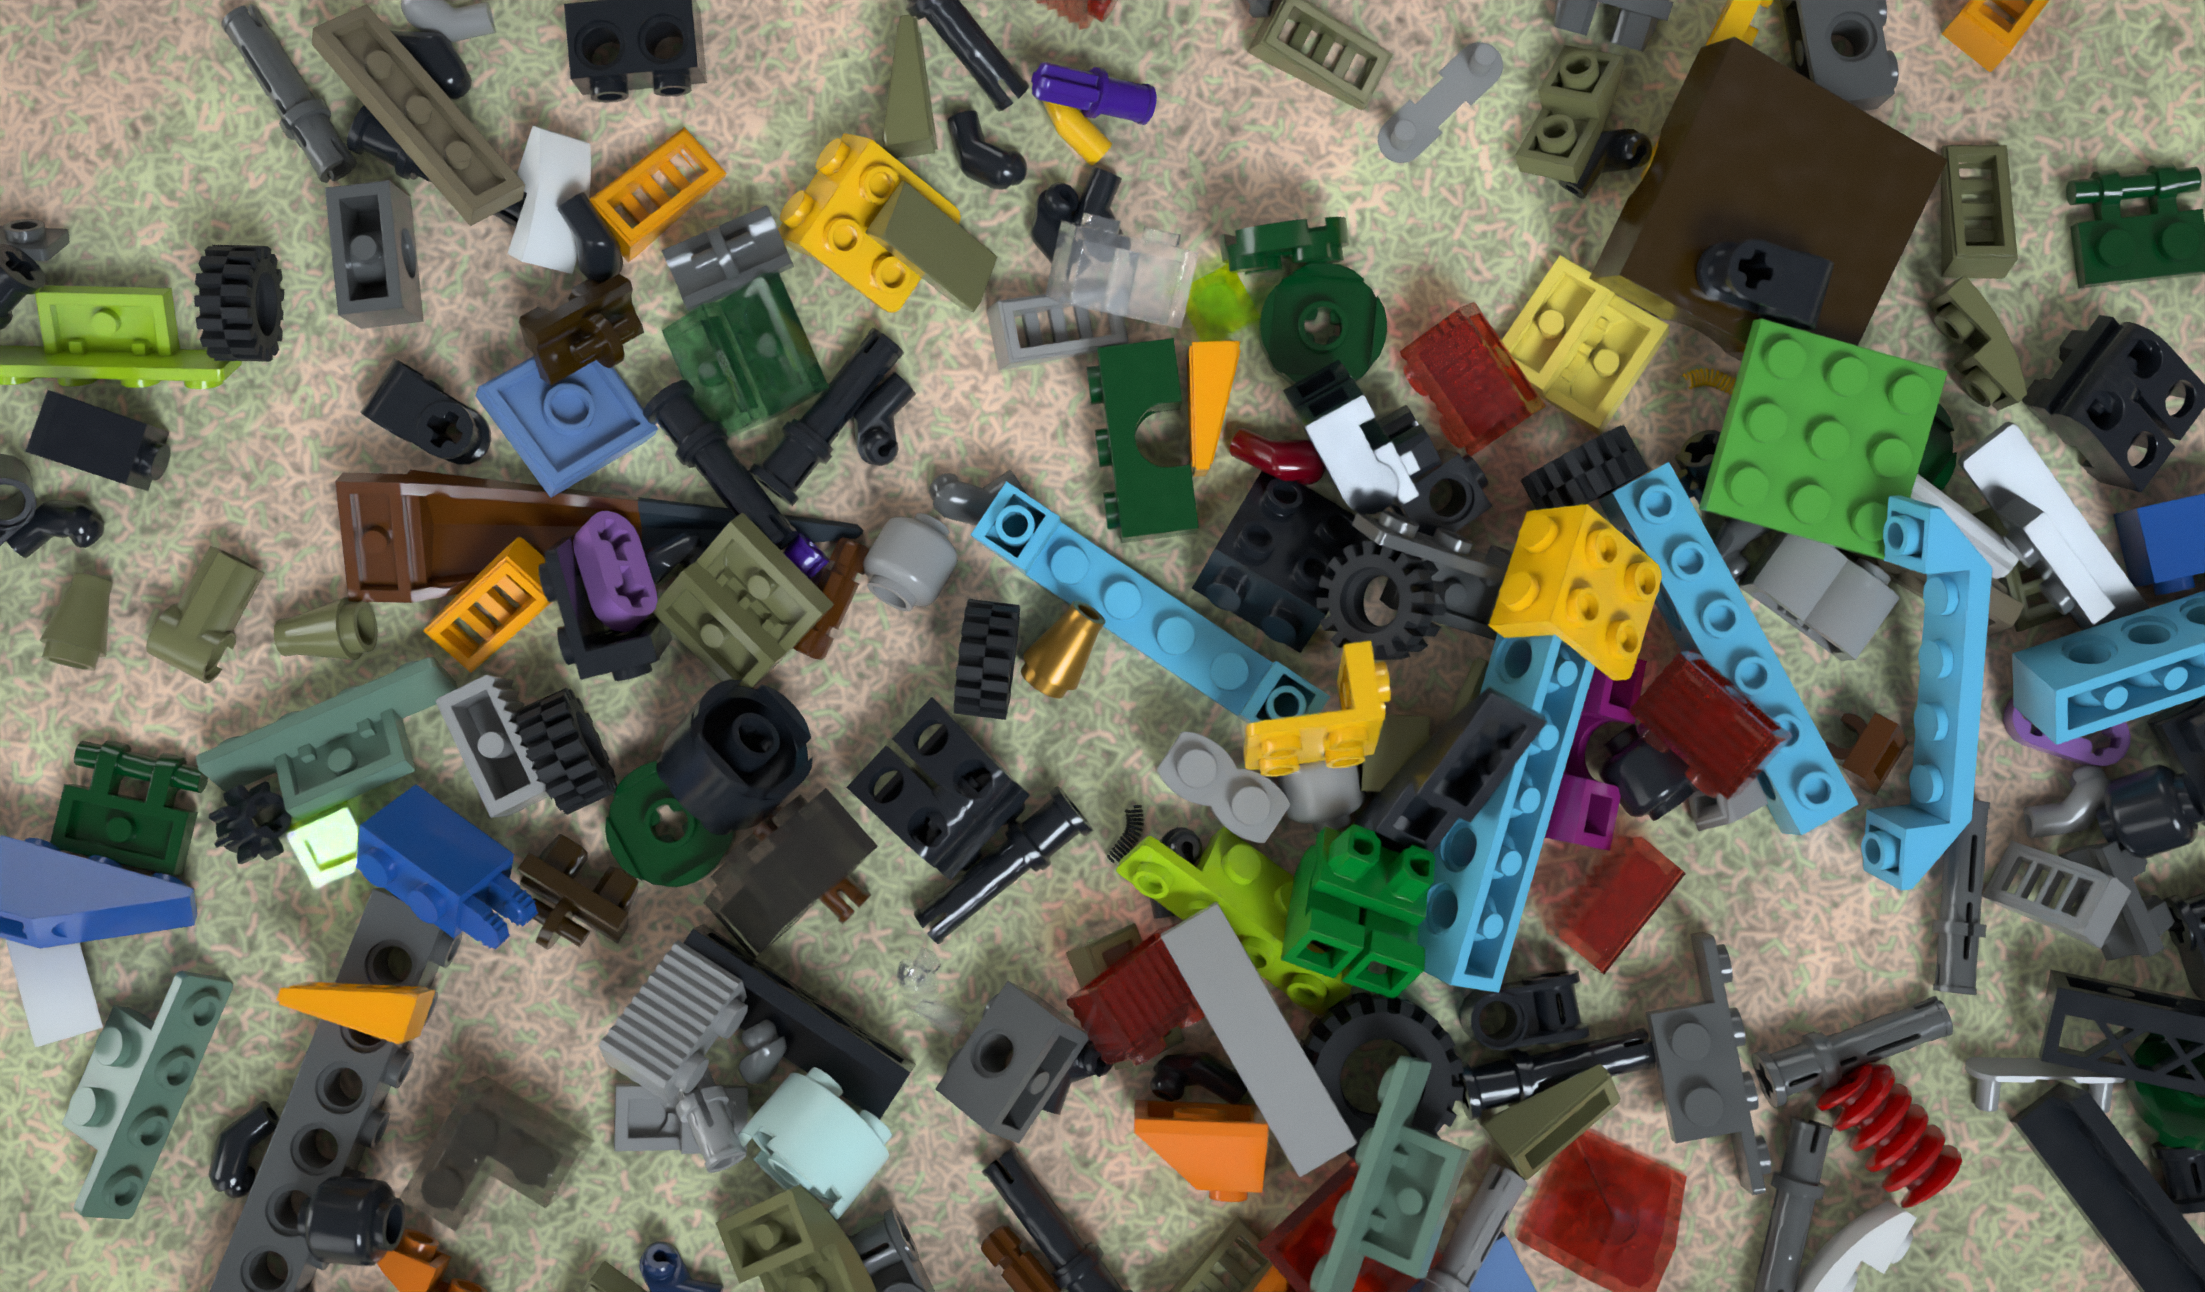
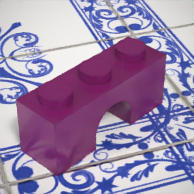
M1637 658L1633 673L1627 680H1612L1598 668H1594L1545 838L1610 851L1621 795L1618 786L1598 782L1591 776L1585 762V750L1589 738L1601 725L1608 722L1635 724L1647 661Z

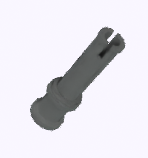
M1933 996L1911 1007L1861 1023L1839 1033L1826 1036L1822 1032L1816 1033L1813 1031L1802 1036V1043L1772 1054L1761 1050L1753 1053L1751 1059L1765 1098L1770 1105L1776 1108L1786 1104L1787 1096L1820 1085L1824 1089L1836 1086L1838 1081L1842 1080V1074L1854 1070V1068L1912 1049L1928 1041L1950 1036L1953 1034V1024L1944 1003L1941 1000L1938 1001L1937 996Z

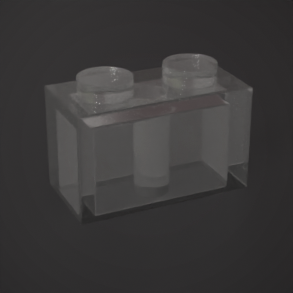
M1084 212L1081 224L1061 221L1045 296L1063 304L1176 328L1182 327L1199 252L1179 247L1181 234L1144 226L1142 238L1119 233L1121 221Z

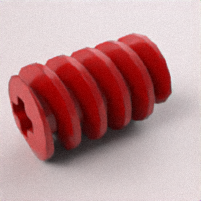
M1886 1064L1862 1065L1844 1074L1842 1080L1838 1081L1836 1086L1826 1089L1817 1100L1816 1107L1820 1111H1825L1838 1105L1842 1108V1111L1832 1123L1833 1128L1840 1132L1856 1125L1859 1130L1849 1141L1848 1146L1850 1149L1858 1152L1873 1146L1875 1151L1866 1160L1865 1167L1870 1172H1876L1889 1166L1891 1171L1882 1181L1881 1187L1888 1193L1906 1187L1908 1191L1901 1200V1207H1913L1936 1195L1951 1183L1960 1169L1962 1163L1961 1153L1952 1145H1944L1946 1141L1945 1134L1940 1127L1934 1124L1927 1125L1929 1121L1928 1112L1918 1104H1911L1912 1094L1906 1086L1894 1084L1896 1079L1895 1072L1890 1066Z

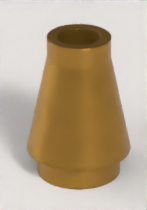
M1073 601L1068 610L1024 652L1025 664L1021 668L1023 678L1039 692L1056 699L1063 698L1068 690L1077 689L1097 635L1105 624L1104 617L1088 604L1081 601Z

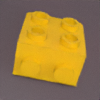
M844 133L841 139L836 138L832 140L820 153L815 165L818 172L805 191L800 190L787 201L780 214V221L783 223L778 230L785 245L796 252L815 258L880 309L894 313L902 308L921 280V277L865 233L901 181L907 182L958 225L961 215L957 207L874 140Z
M1588 504L1526 511L1489 626L1504 638L1556 635L1610 679L1627 680L1633 673L1642 646L1644 634L1659 591L1662 572L1660 566Z
M1371 641L1344 644L1336 683L1341 711L1257 721L1246 725L1243 754L1246 769H1260L1262 776L1275 777L1297 772L1300 769L1299 764L1325 760L1326 766L1329 768H1346L1363 763L1366 755H1374L1382 723L1386 717L1385 702L1390 701L1391 691L1386 662L1374 663Z

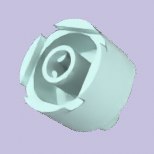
M813 1067L806 1076L798 1073L789 1074L738 1133V1139L744 1147L753 1138L762 1149L753 1160L784 1190L801 1185L815 1198L830 1205L827 1211L836 1221L889 1159V1153L885 1144L892 1137V1133L880 1119L870 1112L862 1110L858 1115L839 1099L843 1091L837 1082L822 1070Z

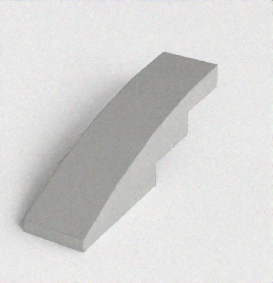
M1217 901L1160 934L1189 988L1298 1176L1301 1177L1356 1145L1357 1142Z

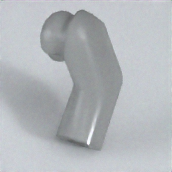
M2082 765L2072 772L2069 784L2073 791L2063 802L2025 807L2023 811L2028 837H2045L2081 832L2088 829L2097 818L2096 810L2105 807L2104 791L2111 780L2106 778L2104 770L2100 766Z

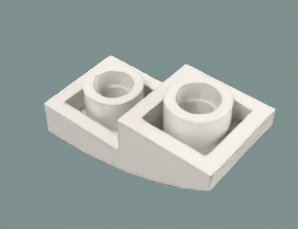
M533 125L517 172L519 178L525 183L524 192L527 195L508 254L522 262L573 274L578 257L576 237L557 209L563 203L582 192L589 199L590 143Z
M6 939L35 1047L103 1028L80 943L39 949Z
M1889 1201L1863 1213L1835 1234L1816 1253L1799 1275L1795 1292H1853L1858 1279V1274L1855 1271L1861 1260L1884 1274L1890 1263H1897L1908 1251L1913 1239L1911 1227L1917 1217Z

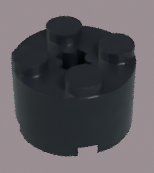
M730 679L711 687L670 732L665 740L662 755L657 760L656 770L661 781L668 785L677 801L690 814L701 820L702 825L710 833L727 835L733 830H744L760 824L806 779L811 771L813 757L808 760L806 745L811 739V734L804 717L789 699L777 690L763 684L756 690L739 686L742 680Z

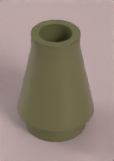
M73 574L70 587L40 638V641L45 643L42 658L72 668L95 671L99 657H106L109 601L113 582L90 574Z
M348 597L294 617L279 619L274 626L276 648L285 657L304 655L357 660L362 656L363 652L372 651L378 639L377 621L371 606L363 601L350 602Z

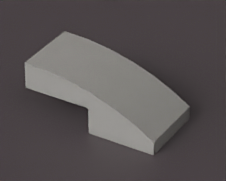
M615 1083V1151L680 1150L681 1154L701 1153L689 1123L681 1122L675 1110L676 1105L679 1103L677 1095H675L670 1103H666L639 1084ZM696 1085L692 1090L707 1125L711 1127L714 1125L700 1089ZM721 1085L724 1087L729 1098L725 1108L738 1138V1133L747 1124L748 1087ZM747 1144L744 1146L745 1152H747Z

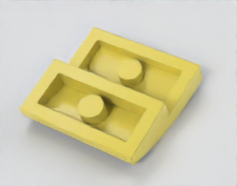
M1560 255L1489 359L1501 371L1600 436L1669 335V324L1617 296L1613 291L1589 279L1592 274L1591 272Z

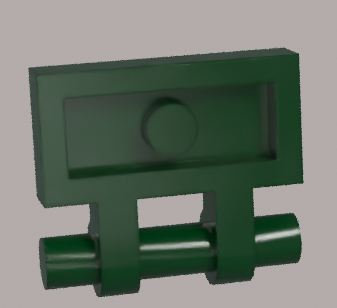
M2168 163L2150 165L2146 172L2120 175L2116 169L2096 171L2091 174L2089 179L2071 180L2067 183L2066 197L2068 203L2071 206L2092 203L2094 221L2079 222L2070 227L2078 289L2205 274V221L2203 209L2178 211L2176 202L2178 194L2198 192L2200 190L2202 177L2198 167L2176 169L2174 164ZM2148 197L2150 215L2121 218V200Z
M108 740L103 745L81 741L74 753V763L77 766L94 769L90 787L64 784L50 843L64 851L86 856H103L117 863L170 875L183 874L198 812L174 807L176 794L180 789L202 793L207 786L208 777L199 771L197 766L186 764V758L182 756L163 753L157 758L131 752L130 745ZM124 777H130L150 782L146 800L118 794L121 780Z

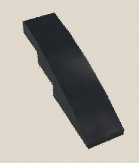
M1488 687L1448 720L1407 760L1353 824L1374 831L1381 840L1380 846L1401 853L1404 849H1408L1413 845L1433 852L1458 818L1471 823L1547 723L1545 716Z

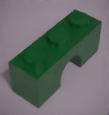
M1174 338L1097 348L1098 366L1086 368L1091 405L1103 403L1107 428L1095 429L1099 468L1112 466L1115 491L1103 492L1107 529H1120L1122 543L1197 534L1199 525L1191 465L1176 467L1154 465L1141 455L1135 441L1137 429L1146 418L1155 413L1181 409L1182 397Z

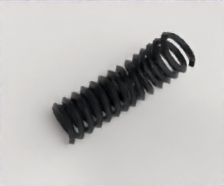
M1133 805L1134 808H1142V805ZM1126 809L1124 812H1126V813H1139V812H1141V813H1142L1143 810H1142V809H1136V810H1128V809ZM1126 814L1127 827H1125L1126 830H1124L1122 835L1133 846H1136L1133 840L1139 842V840L1131 833L1141 837V834L1132 829L1141 832L1144 830L1132 825L1143 826L1144 823L1132 821H1144L1143 818H1133L1143 817L1144 814ZM1120 836V840H1117V843L1129 853L1133 846L1123 836ZM1114 844L1115 847L1112 848V851H1109V854L1120 862L1124 857L1121 853L1124 855L1127 853L1118 844ZM1107 855V858L1114 863L1115 860L1110 855Z

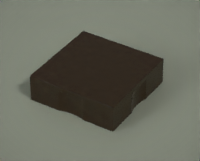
M1736 37L1701 47L1661 128L1660 139L1652 163L1643 180L1628 197L1589 279L1664 320L1681 323L1698 330L1713 340L1725 353L1742 361L1753 320L1762 318L1756 313L1713 300L1705 295L1698 284L1696 276L1697 263L1702 253L1713 244L1719 242L1740 243L1749 239L1765 240L1790 250L1814 254L1834 263V269L1816 329L1800 330L1858 346L1948 159Z

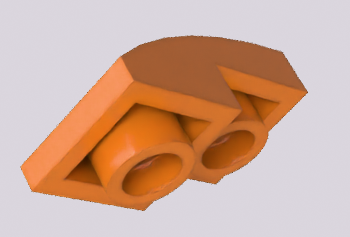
M404 1229L397 1248L393 1251H388L385 1257L377 1263L384 1275L400 1292H488L481 1285L466 1279L453 1278L450 1284L442 1281L452 1257L437 1251L439 1242L430 1235L420 1231Z

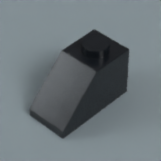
M47 390L25 450L27 453L145 491L149 490L152 480L156 481L163 476L171 455L169 445L165 444L169 435L168 431L51 390Z

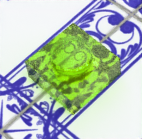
M1229 263L1175 291V296L1200 342L1222 341L1260 320V315L1237 272L1230 273Z
M348 801L295 822L286 831L285 834L313 889L359 870L356 868L360 825Z

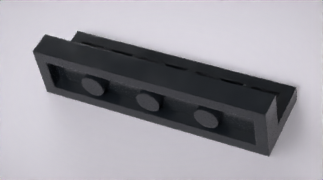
M703 924L693 928L684 944L743 981L747 997L743 1003L748 1006V1009L739 1028L745 1031L765 1019L770 1020L774 1023L778 1036H784L787 1050L783 1055L784 1058L807 1073L813 1067L822 1070L841 1087L843 1091L841 1095L861 1109L870 1112L878 1119H881L916 1064L707 925Z
M2050 970L2046 991L2050 1008L2039 1052L2041 1061L2205 1096V1077L2202 1076L2192 1062L2193 1058L2205 1052V1001ZM2066 1015L2095 1021L2107 1037V1039L2084 1052L2059 1046ZM2108 1024L2126 1028L2114 1034ZM2145 1032L2164 1035L2176 1053L2153 1066L2135 1063L2123 1047V1044ZM2176 1038L2194 1041V1043L2182 1048ZM2116 1050L2122 1060L2104 1055ZM2184 1064L2191 1074L2173 1070Z
M2059 1082L2010 1120L2140 1292H2205V1244L2088 1091Z

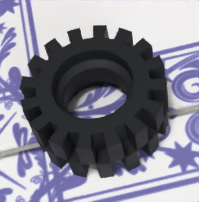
M208 246L205 249L206 256H201L199 261L202 273H196L195 284L199 287V295H194V307H199L200 315L195 318L197 329H203L200 341L203 347H208L206 354L210 358H214V361L270 362L273 360V355H277L279 351L277 341H282L283 330L280 327V323L284 317V310H281V301H284L285 289H280L283 276L281 269H276L278 263L276 255L271 254V248L268 246Z
M1622 425L1568 451L1561 457L1531 472L1520 481L1535 509L1541 510L1589 504L1648 471V468L1625 425Z
M1362 541L1363 545L1352 544L1343 549L1346 558L1334 557L1328 564L1336 572L1335 575H1322L1319 582L1320 587L1330 589L1328 598H1317V609L1330 611L1329 617L1319 620L1323 630L1337 632L1330 641L1337 648H1343L1344 644L1371 641L1374 660H1401L1410 657L1409 652H1421L1428 646L1423 637H1436L1441 626L1432 622L1433 616H1445L1447 604H1435V595L1446 593L1444 581H1432L1431 576L1439 572L1434 562L1421 561L1422 558L1379 545L1374 541ZM1384 575L1393 580L1397 585L1400 601L1394 620L1385 626L1379 627L1373 624L1366 616L1364 595L1368 584L1374 578Z
M968 599L958 651L959 658L954 689V714L1006 720L1018 642L1020 605Z
M564 688L518 709L517 724L522 729L519 732L522 741L528 747L526 752L529 760L534 762L537 768L535 772L540 782L544 781L547 794L551 799L554 798L555 804L560 811L563 810L564 814L568 815L616 793L617 783L614 780L616 776L614 769L608 762L610 760L608 754L603 749L601 739L593 727V721L589 713H585L582 702L579 698L575 697L571 689Z

